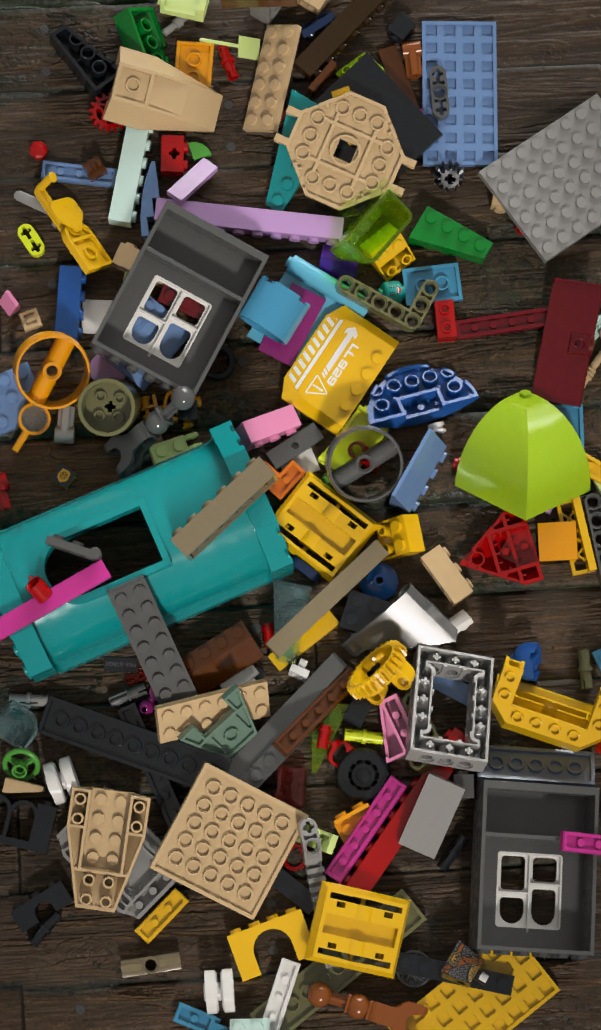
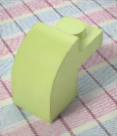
M306 824L305 826H303V829L307 830L308 832L309 828L312 826ZM318 829L322 852L332 855L339 836ZM299 836L296 839V842L300 843ZM309 841L306 846L315 849L316 843Z

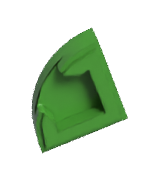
M198 142L188 143L194 162L201 160L203 157L208 158L212 156L210 150L205 145Z

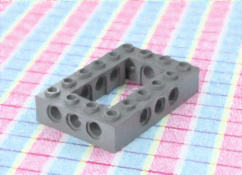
M418 645L413 655L412 667L416 675L410 689L405 760L482 773L488 763L494 658ZM434 677L468 682L465 742H462V740L442 739L440 736L438 738L428 736L432 727L430 715L433 711L431 701L434 694V689H432Z

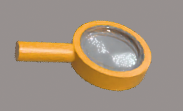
M29 403L20 410L17 421L22 433L12 447V450L18 453L29 435H40L48 429L51 422L48 409H43Z

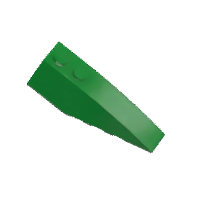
M129 7L113 17L123 47L156 56L169 63L168 56L164 54L165 40L153 7Z

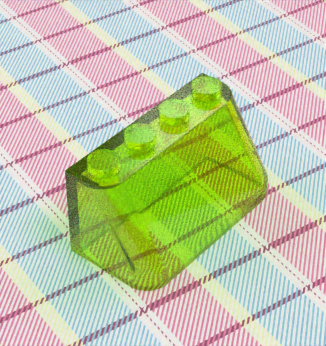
M388 189L373 200L333 245L330 251L339 259L370 265L377 261L411 222L412 213Z

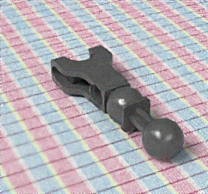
M187 386L175 388L171 394V402L165 408L156 406L155 411L149 413L145 421L142 420L141 423L133 427L124 436H112L104 445L107 454L119 455L121 453V460L116 466L119 477L125 478L134 474L142 465L144 453L160 437L159 434L166 432L169 424L173 425L175 423L172 416L178 410H187L193 406L195 395L192 389Z

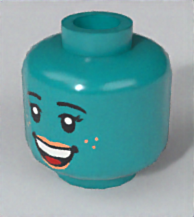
M399 281L382 282L380 288L377 289L378 292L399 304L405 300V286Z

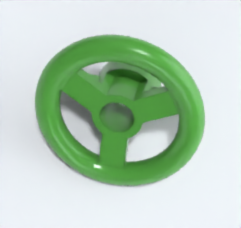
M12 749L2 759L3 770L12 779L28 781L35 778L40 772L41 764L38 756L28 749ZM15 754H25L29 758L16 759L12 756ZM8 762L13 765L12 771L8 767ZM35 763L33 772L27 775L29 764Z

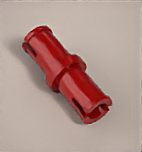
M217 45L216 48L221 58L220 63L226 71L228 81L238 79L240 76L234 64L235 58L231 55L229 47Z

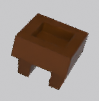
M99 156L82 164L91 182L108 174Z

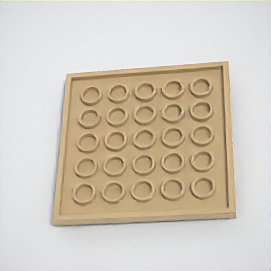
M204 762L149 868L254 920L299 836V820L309 817V815Z

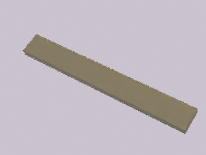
M377 539L374 540L272 636L265 645L277 658L283 655L389 554L388 551Z

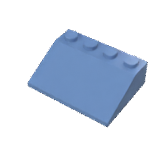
M151 296L148 297L144 309L159 318H165L168 311ZM138 317L132 328V336L138 343L147 344L153 340L159 328L147 319ZM170 324L160 343L162 355L172 359L190 338V332L176 324ZM101 355L104 360L142 391H145L151 384L142 379L143 375L130 373L125 370V365L121 363L116 365L108 360V356Z
M429 428L391 494L389 505L405 514H410L411 511L415 513L420 504L417 501L419 496L425 495L429 488L427 485L430 478L434 479L438 472L437 464L439 462L443 463L448 454L445 452L447 446L432 429Z

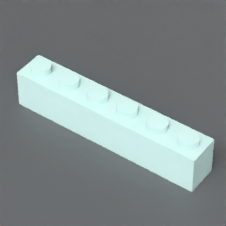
M126 127L108 221L111 225L131 228L132 222L136 223L137 211H135L136 204H140L141 194L138 192L139 187H143L144 184L142 172L143 169L147 168L148 158H145L146 151H150L151 140H149L150 133L153 134L154 130H137Z

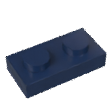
M327 10L302 25L300 36L310 38L316 34L318 29L326 28L335 19L333 12Z

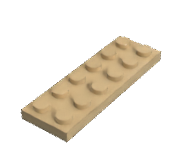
M298 24L266 26L243 125V130L246 132L278 133L302 29Z
M265 678L237 685L252 720L270 716L268 684ZM230 687L155 705L159 743L178 740L177 736L191 723L200 732L205 733L231 709L221 697Z

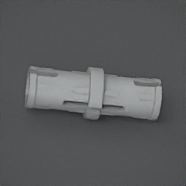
M27 692V694L10 693L9 706H26L27 708H31V706L46 707L49 695H36Z

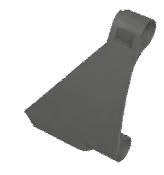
M409 583L400 590L399 598L360 631L356 633L348 632L340 640L339 644L352 657H356L365 650H375L376 647H380L381 644H385L386 641L397 640L406 648L418 647V645L428 646L456 642L458 629L426 596L424 597Z

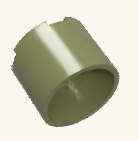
M103 378L91 382L84 388L78 400V414L81 422L90 432L99 436H114L130 430L138 422L142 411V401L137 390L128 381L121 378ZM111 401L113 405H116V408L112 409V412L111 408L107 407L108 404H111Z

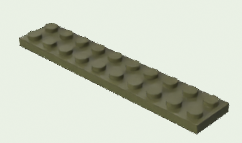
M400 889L393 897L411 901L403 935L404 939L425 922L427 918L406 892ZM382 904L377 908L395 913L398 912V907ZM341 952L342 958L348 959L349 954ZM356 955L353 957V961L371 965L377 961ZM313 961L297 974L280 1030H294L321 1008L313 1006L308 1001L307 991L313 983L324 982L329 985L333 993L338 994L363 972L338 966L325 968L324 963ZM269 998L249 1014L252 1019L263 1018Z

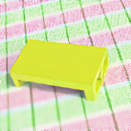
M359 405L356 412L341 431L355 425H369L367 406ZM380 428L386 431L387 433L390 430V428ZM358 430L346 435L339 441L332 453L331 471L352 459L348 454V447L352 442L362 441L370 448L383 440L385 436L374 430ZM359 445L353 446L352 450L356 455L362 453V448ZM327 449L318 457V462L325 466ZM359 462V467L361 468L363 463Z

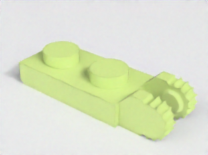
M193 432L185 436L181 435L153 444L148 449L153 464H158L202 445V442L188 447L186 441L198 437V433Z

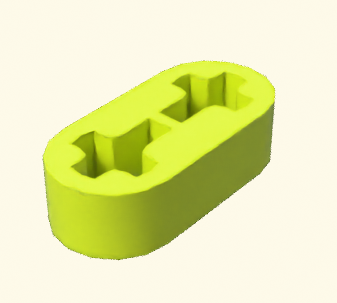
M22 224L18 228L20 240L32 257H41L45 253L44 243L30 224ZM26 229L27 231H30L29 234L31 236V239H28L26 235H23V230ZM35 242L37 246H40V251H32L34 248L31 243Z

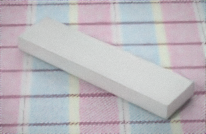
M285 958L281 959L263 1018L270 1019V1030H280L301 963Z

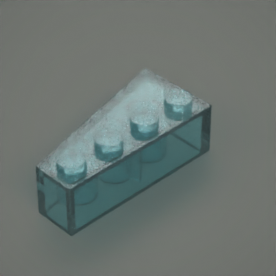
M273 579L275 634L311 601L313 591L310 586ZM302 637L279 658L275 655L276 660L296 665Z

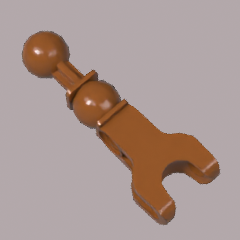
M324 982L313 983L307 991L308 1001L315 1007H324L328 1004L343 1008V1013L347 1012L353 1019L364 1018L365 1020L387 1026L391 1030H407L406 1021L410 1016H425L429 1010L427 1007L411 1001L402 1002L394 1007L368 1000L362 994L356 993L352 995L348 993L346 997L333 993L329 985Z

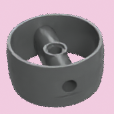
M355 425L341 431L331 441L325 456V471L330 484L343 497L359 503L375 502L389 495L397 486L403 473V455L396 440L386 431L372 425ZM358 430H374L386 437L331 472L332 453L339 441L346 435ZM396 455L397 467L395 475L390 484L378 494L369 497H356L341 490ZM363 458L369 461V466L365 469L359 467V462Z

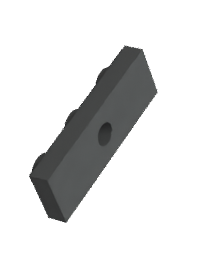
M313 422L268 451L266 455L277 470L322 441L324 437ZM293 444H297L299 447L297 449H293L291 446Z

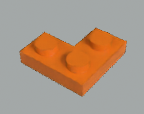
M293 460L280 474L265 461L279 479L268 490L280 501L307 473Z

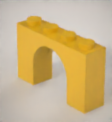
M295 906L285 910L286 914L278 917V914L266 917L267 921L260 924L258 920L248 924V929L241 930L239 927L229 931L230 935L227 936L243 982L262 975L254 954V943L257 937L266 930L278 929L285 932L292 941L298 960L304 959L309 940V930L301 909L297 910Z

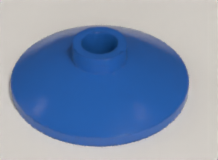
M380 562L369 572L366 581H360V587L364 594L386 600L395 593L398 587V576L391 566ZM376 578H382L383 582L381 584H377Z

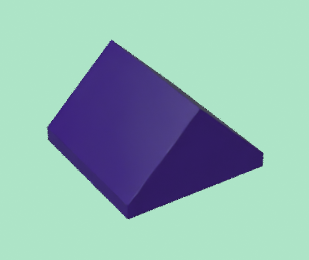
M323 244L319 269L337 280L343 275L356 279L360 250ZM342 281V283H344L345 285L349 286V284H348L347 282Z

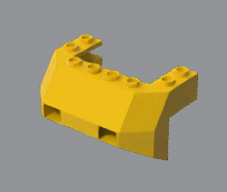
M506 656L501 673L497 674L491 700V710L501 728L573 752H578L601 742V687L594 705L520 681L524 672L525 662H519Z

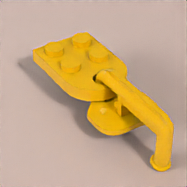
M49 172L35 187L34 194L59 232H61L64 244L85 275L109 268L112 265V260L91 229L82 223L83 211L76 201L69 197L53 201L45 190L51 183L57 181L56 174Z

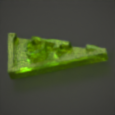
M338 704L312 731V773L318 772L328 749L316 747L319 734L317 729L320 728V724L332 726L331 730L333 732H330L329 742L333 741L349 708V704Z

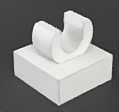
M301 658L298 666L292 663L288 675L306 682L310 673L309 670L305 669L308 661Z

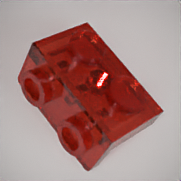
M279 766L276 772L277 790L274 793V797L292 807L305 808L307 769Z

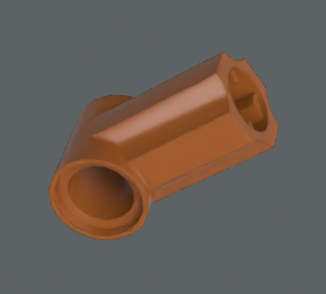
M420 41L401 43L402 58L405 61L407 78L414 80L422 77Z

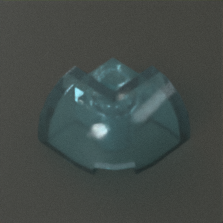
M12 699L0 712V738L15 748L28 749L38 731L37 720L29 709Z

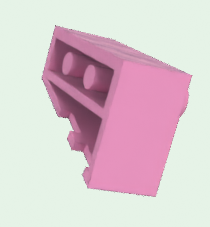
M293 404L246 420L235 431L241 440L239 446L244 445L248 452L268 442H275L284 435L291 436L297 433V429L302 424Z
M397 693L385 698L379 705L386 763L405 756L408 714Z

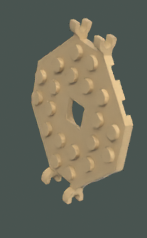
M352 91L303 110L288 105L286 114L297 118V121L289 138L276 133L274 142L286 146L306 197L338 211L387 192L402 198L405 189L394 185L393 182L401 164L414 170L417 161L404 155L386 106ZM340 139L357 146L351 163L333 156Z

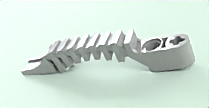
M304 817L298 822V833L303 853V863L306 867V880L309 884L308 890L311 894L310 900L313 904L312 910L315 911L322 880L326 881V877L323 875L325 870L321 862L322 850L317 824L313 819ZM306 822L312 824V827L309 828L308 832L307 830L303 829V826L306 825ZM309 841L316 843L314 851L307 850L306 845ZM321 948L323 954L342 958L341 952ZM325 964V968L336 967L333 965Z

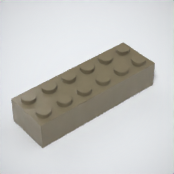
M260 457L252 458L245 465L247 468L242 473L240 471L231 478L232 482L227 487L225 485L216 492L217 496L212 501L210 499L201 506L202 510L198 514H192L186 520L187 524L183 528L179 527L172 533L173 537L170 540L190 561L195 559L279 480L275 472Z

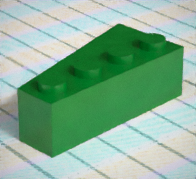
M429 206L425 209L408 239V244L419 245L429 250L433 249L443 254L454 255L478 264H483L493 245V242Z

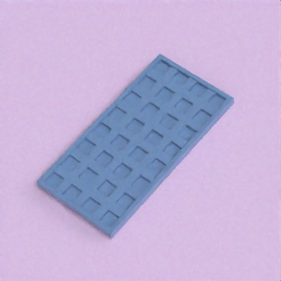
M422 21V109L424 115L443 134L441 138L422 154L423 167H442L441 162L444 161L445 164H448L449 159L452 160L453 164L458 162L459 167H487L498 159L496 22ZM434 66H442L446 71L450 111L448 117L442 121L436 120L432 115L429 72ZM436 71L433 76H436V84H438L441 75ZM436 89L434 95L439 98L443 97L444 91ZM441 102L439 103V108L436 112H439L440 115H443L444 111L446 110H442Z

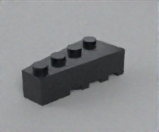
M63 25L50 34V45L94 100H96V96L100 97L102 93L105 94L112 89L117 66L111 59L99 53L98 49L93 45L90 46L80 35L67 25Z

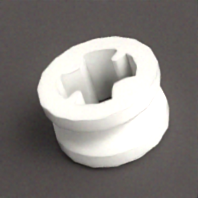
M443 421L427 426L436 435L446 432V429L443 428Z

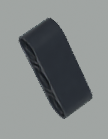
M371 671L367 673L369 677L373 674ZM354 698L343 721L360 729L373 704L366 698L361 700Z

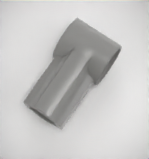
M67 406L58 409L57 426H55L54 443L74 444L75 407Z

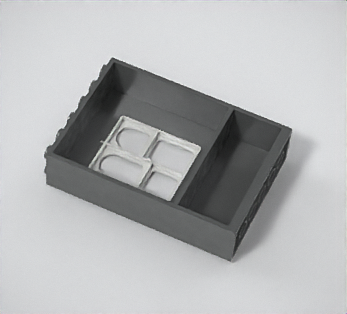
M167 200L89 344V347L92 348L91 351L99 356L102 354L108 356V360L116 365L119 363L125 365V370L133 374L139 373L143 375L142 379L149 383L156 382L160 384L159 388L168 393L179 386H187L196 395L269 256ZM157 282H162L177 291V296L165 318H159L144 309V305ZM185 297H189L205 307L197 325H192L176 315ZM138 317L147 319L159 328L153 340L147 344L138 343L132 336V328ZM172 323L191 334L184 350L175 359L166 358L160 352L161 340Z
M497 780L475 782L468 947L474 949L476 954H490L492 950L493 955H510V952H513L512 956H529V953H532V957H549V954H551V958L568 959V955H570V959L588 960V956H594L597 855L559 851L560 831L598 835L599 788ZM503 856H519L525 859L524 888L522 890L501 888V860ZM534 858L556 860V880L554 882L533 880ZM534 889L552 890L555 892L554 918L547 925H539L532 918L531 902ZM502 897L521 898L523 900V914L516 923H507L500 916V899Z

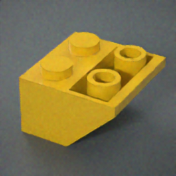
M390 224L360 247L367 260L385 281L391 280L402 269H405L416 260L401 232Z
M402 514L378 522L380 524L376 530L378 542L389 553L382 561L425 552L418 514Z

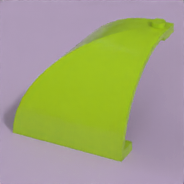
M521 390L503 399L482 418L464 447L455 478V486L525 521L589 492L591 483L587 456L575 429L554 405L531 393L529 390Z

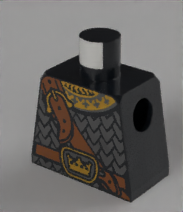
M461 940L457 942L439 974L441 978L467 988L471 986L473 980L485 985L490 975L480 970L484 960Z

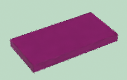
M293 282L289 289L301 296L303 304L305 302L311 305L310 309L286 346L264 336L258 348L262 353L292 367L326 299Z

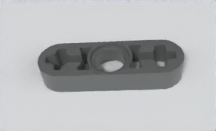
M434 66L429 72L432 115L436 120L442 121L448 117L450 111L446 71L442 66ZM436 71L441 75L438 84H436V76H433ZM436 89H442L444 91V96L440 98L436 97L434 95V91ZM441 102L442 110H446L444 111L443 115H440L439 112H436L438 111L439 103Z

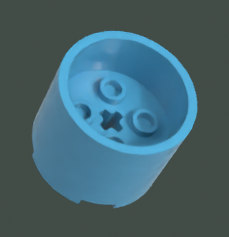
M262 276L238 316L260 333L286 346L311 305L307 302L303 304L301 296L277 281L268 282L269 278Z

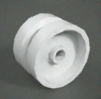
M69 756L59 759L61 772L58 771L56 764L53 762L43 764L45 781L56 805L66 803V789L71 797L72 787H81Z
M232 968L221 970V982H218L215 970L204 971L205 983H203L207 1014H217L219 1012V1001H222L225 1013L235 1012Z

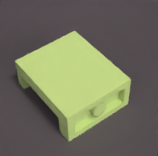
M158 0L157 5H160V13L204 22L210 0Z

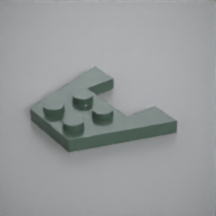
M236 683L221 696L231 709L204 734L191 723L177 736L180 741L230 759L257 734Z

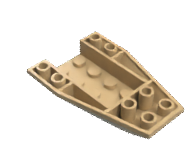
M122 46L119 47L115 64L118 66L110 99L106 101L102 120L137 130L215 131L223 97L221 94L156 56Z
M72 787L67 820V835L75 907L115 912L146 836L150 797L133 792L100 787Z

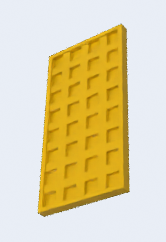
M491 950L490 954H478L484 960L480 969L515 976L511 996L441 982L416 1002L429 1009L427 1015L410 1016L406 1021L407 1030H512L558 993L560 989L535 957H532V953H529V956H512L513 952H510V955H493Z

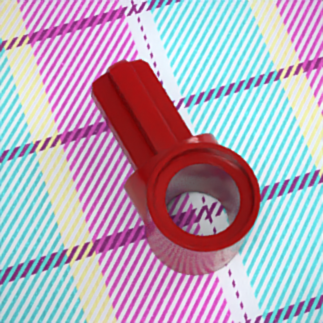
M6 472L0 473L1 511L11 508L7 493L10 490V484Z
M37 575L28 577L29 581L26 585V590L38 603L47 601L53 593L50 587Z

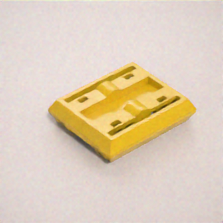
M310 471L306 473L275 513L279 525L295 536L299 543L304 546L302 549L283 535L288 551L312 567L329 583L355 559L380 526V524ZM310 484L317 490H321L323 495L331 499L337 505L334 506L333 504L328 502L326 499H324L322 496L316 493L313 489H311L308 485ZM312 492L315 493L319 498H317L316 500L313 499L314 495L312 494ZM340 507L343 508L355 519H359L360 523L363 524L366 527V529L362 528L351 518H349L347 515L339 510ZM350 521L353 522L357 527H355L354 529L351 528L352 524L350 523ZM288 523L294 527V530L290 531L288 529ZM307 549L313 554L314 552L334 566L335 569L330 571L315 558L307 554ZM326 553H328L333 558H330V560L326 559Z
M322 880L304 959L394 979L411 901ZM334 892L361 898V903L357 904L330 898V894ZM366 899L398 907V912L395 913L366 906ZM318 948L347 953L349 956L348 959L326 955L319 953ZM356 955L386 962V966L382 967L353 961V957Z

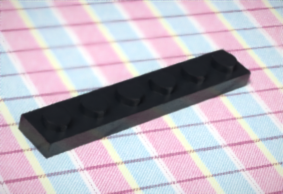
M399 953L395 972L459 985L439 976L446 963L445 961ZM480 969L490 975L486 984L482 985L473 980L470 988L511 996L515 976Z

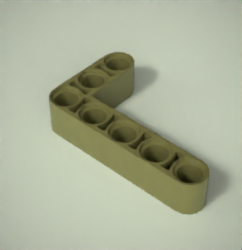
M343 275L335 284V290L341 296L402 330L413 332L421 325L438 293L439 285L434 280H426L419 287L409 308L348 275ZM340 282H347L349 289H343L340 286ZM425 286H431L433 289V293H427L425 291ZM357 291L365 292L366 298H359ZM374 300H380L382 308H377L374 305ZM416 302L423 303L424 310H419L416 307ZM396 309L399 312V317H393L390 310ZM408 318L414 319V327L408 325Z

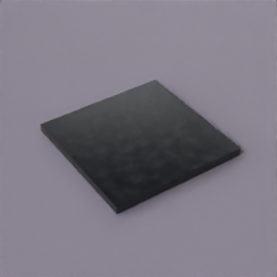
M368 53L360 58L315 101V103L319 104L333 98L332 91L349 86L350 91L386 106L403 153L406 157L417 160L443 136L437 127ZM340 139L333 156L351 163L357 146H349L348 142ZM401 164V167L397 173L396 178H398L408 167ZM375 198L369 199L354 206L359 212H361Z

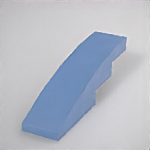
M151 161L141 200L142 241H145L149 234L148 222H154L153 203H156V198H160L155 161Z

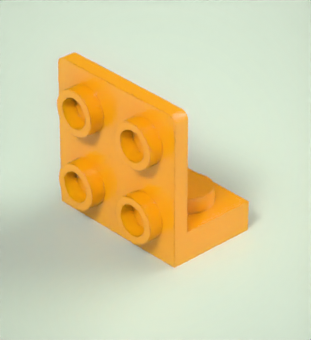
M363 802L352 806L353 811L348 814L343 811L334 817L333 825L343 843H345L369 808L368 803L363 804Z

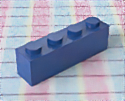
M60 265L55 331L65 333L79 343V339L83 338V328H80V321H84V309H81V306L86 298L83 284L87 283V275H85L80 266Z

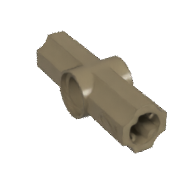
M179 952L120 961L123 978L182 969ZM149 959L154 960L157 964L156 969L153 971L146 968V962Z

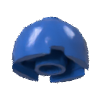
M524 642L515 649L514 654L510 655V659L525 662L521 679L529 681L538 680L540 670L537 669L539 663L541 664L542 656L541 646L538 645V642Z

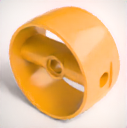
M43 331L30 336L20 345L13 359L12 373L19 392L28 402L43 409H61L79 399L82 391L89 384L91 368L85 350L74 338L58 331ZM55 338L28 393H26L21 387L18 377L22 356L34 343L43 339ZM74 346H76L81 352L84 362L83 377L79 386L72 394L61 400L47 401L57 379L61 376L62 369ZM52 365L55 366L56 372L52 375L47 374V368Z

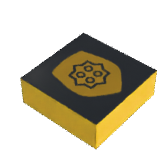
M60 463L50 479L67 490L77 473Z

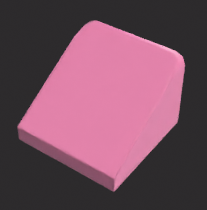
M5 291L0 299V305L8 316H12L21 307L11 292Z

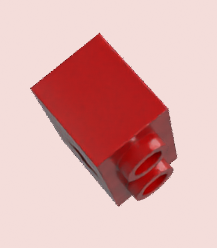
M162 135L161 177H183L184 171H188V160H184L185 153H188V142H185L184 135ZM173 154H177L176 159L172 158Z
M453 299L434 301L436 342H455L457 332Z

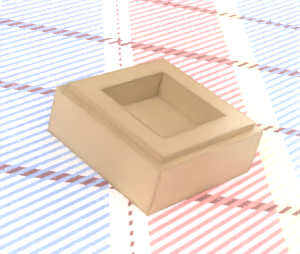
M37 308L19 314L25 333L43 327Z

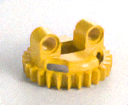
M397 640L386 641L385 644H381L380 647H376L374 651H370V654L367 657L365 656L364 660L360 661V664L351 672L352 675L349 677L346 686L349 694L356 700L366 698L371 704L380 705L387 694V685L390 682L400 690H408L416 673L414 668L406 661L407 648ZM379 662L381 664L380 667L369 677L367 673Z

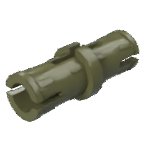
M588 649L577 651L579 668L577 670L580 672L582 690L593 689L591 673L593 667L590 664V650Z

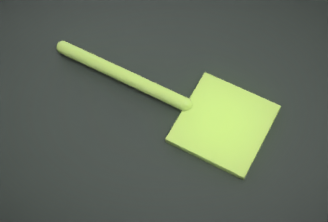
M239 35L238 44L205 38L199 39L200 42L238 48V58L259 61L260 39Z

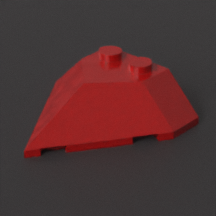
M507 511L501 513L495 523L459 564L524 585L544 580L527 520L525 521Z

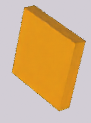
M576 521L537 523L540 562L578 560Z

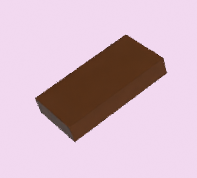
M331 60L308 87L309 95L315 97L337 71L336 62Z

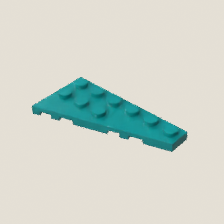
M292 89L288 105L299 110L318 105ZM286 114L281 135L287 138L290 137L297 118ZM279 144L265 205L273 210L285 211L301 184L286 146Z

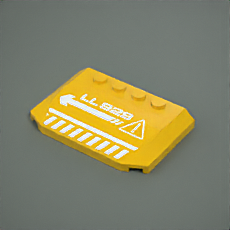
M344 305L325 316L285 375L281 400L289 405L293 404L296 410L337 436L399 342Z

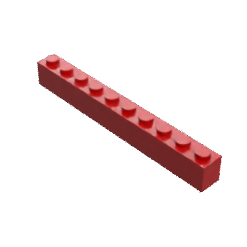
M455 727L453 730L448 729L443 739L462 740V742H465V734ZM438 766L423 773L419 779L417 777L414 778L409 786L412 788L408 795L406 793L403 794L398 802L401 804L397 811L395 809L392 810L387 818L390 820L387 826L382 825L376 833L378 839L375 843L371 841L365 849L367 855L364 859H358L354 865L356 871L353 875L348 874L343 881L345 886L367 891L372 890L402 846L398 842L429 772L448 779L455 768Z

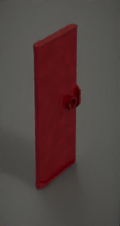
M559 277L553 280L532 388L533 394L550 403L581 407L589 361L595 343V330L601 305V284L566 280Z

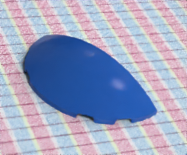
M429 364L409 365L390 372L379 385H375L367 405L369 425L378 428H402L419 425L456 412L478 399L479 395L469 381H463L457 377L455 371L442 367V369L431 368Z

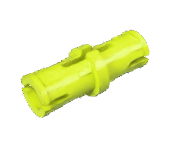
M345 728L344 741L383 745V732Z

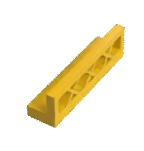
M580 496L561 504L571 503L572 512L570 516L562 513L560 505L556 507L559 522H564V517L567 519L566 521H576L579 536L577 542L581 545L578 558L585 562L586 569L576 571L574 565L576 560H569L572 577L597 570Z

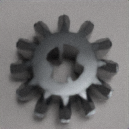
M450 159L448 164L442 161V167H435L437 172L433 173V177L436 178L434 183L439 185L440 190L445 188L448 193L450 188L456 191V185H463L461 180L465 179V175L462 174L464 169L459 167L458 162L453 164Z

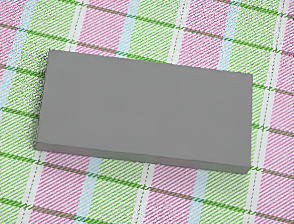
M429 772L398 844L435 859L466 787Z

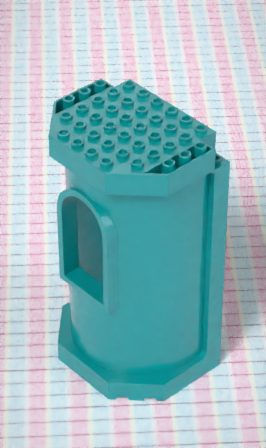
M231 420L209 429L210 440L202 445L0 531V617L34 598L26 590L29 576H39L52 588L47 577L46 566L48 558L55 548L46 545L45 541L48 535L53 537L54 534L65 537L64 541H67L141 509L163 559L142 570L80 595L10 635V639L14 642L12 645L16 656L22 659L24 663L22 668L30 680L33 679L39 682L57 673L61 675L130 645L131 643L106 591L140 575L144 576L165 624L169 628L293 574V560L288 552L283 535H278L280 533L279 523L265 493L192 561L170 540L173 537L172 533L177 528H183L187 524L186 520L192 514H198L202 510L201 506L210 499L212 501L217 496L216 492L225 485L227 487L232 482L231 478L240 471L242 473L247 468L245 465L250 461L244 445L239 446L241 440L234 430Z

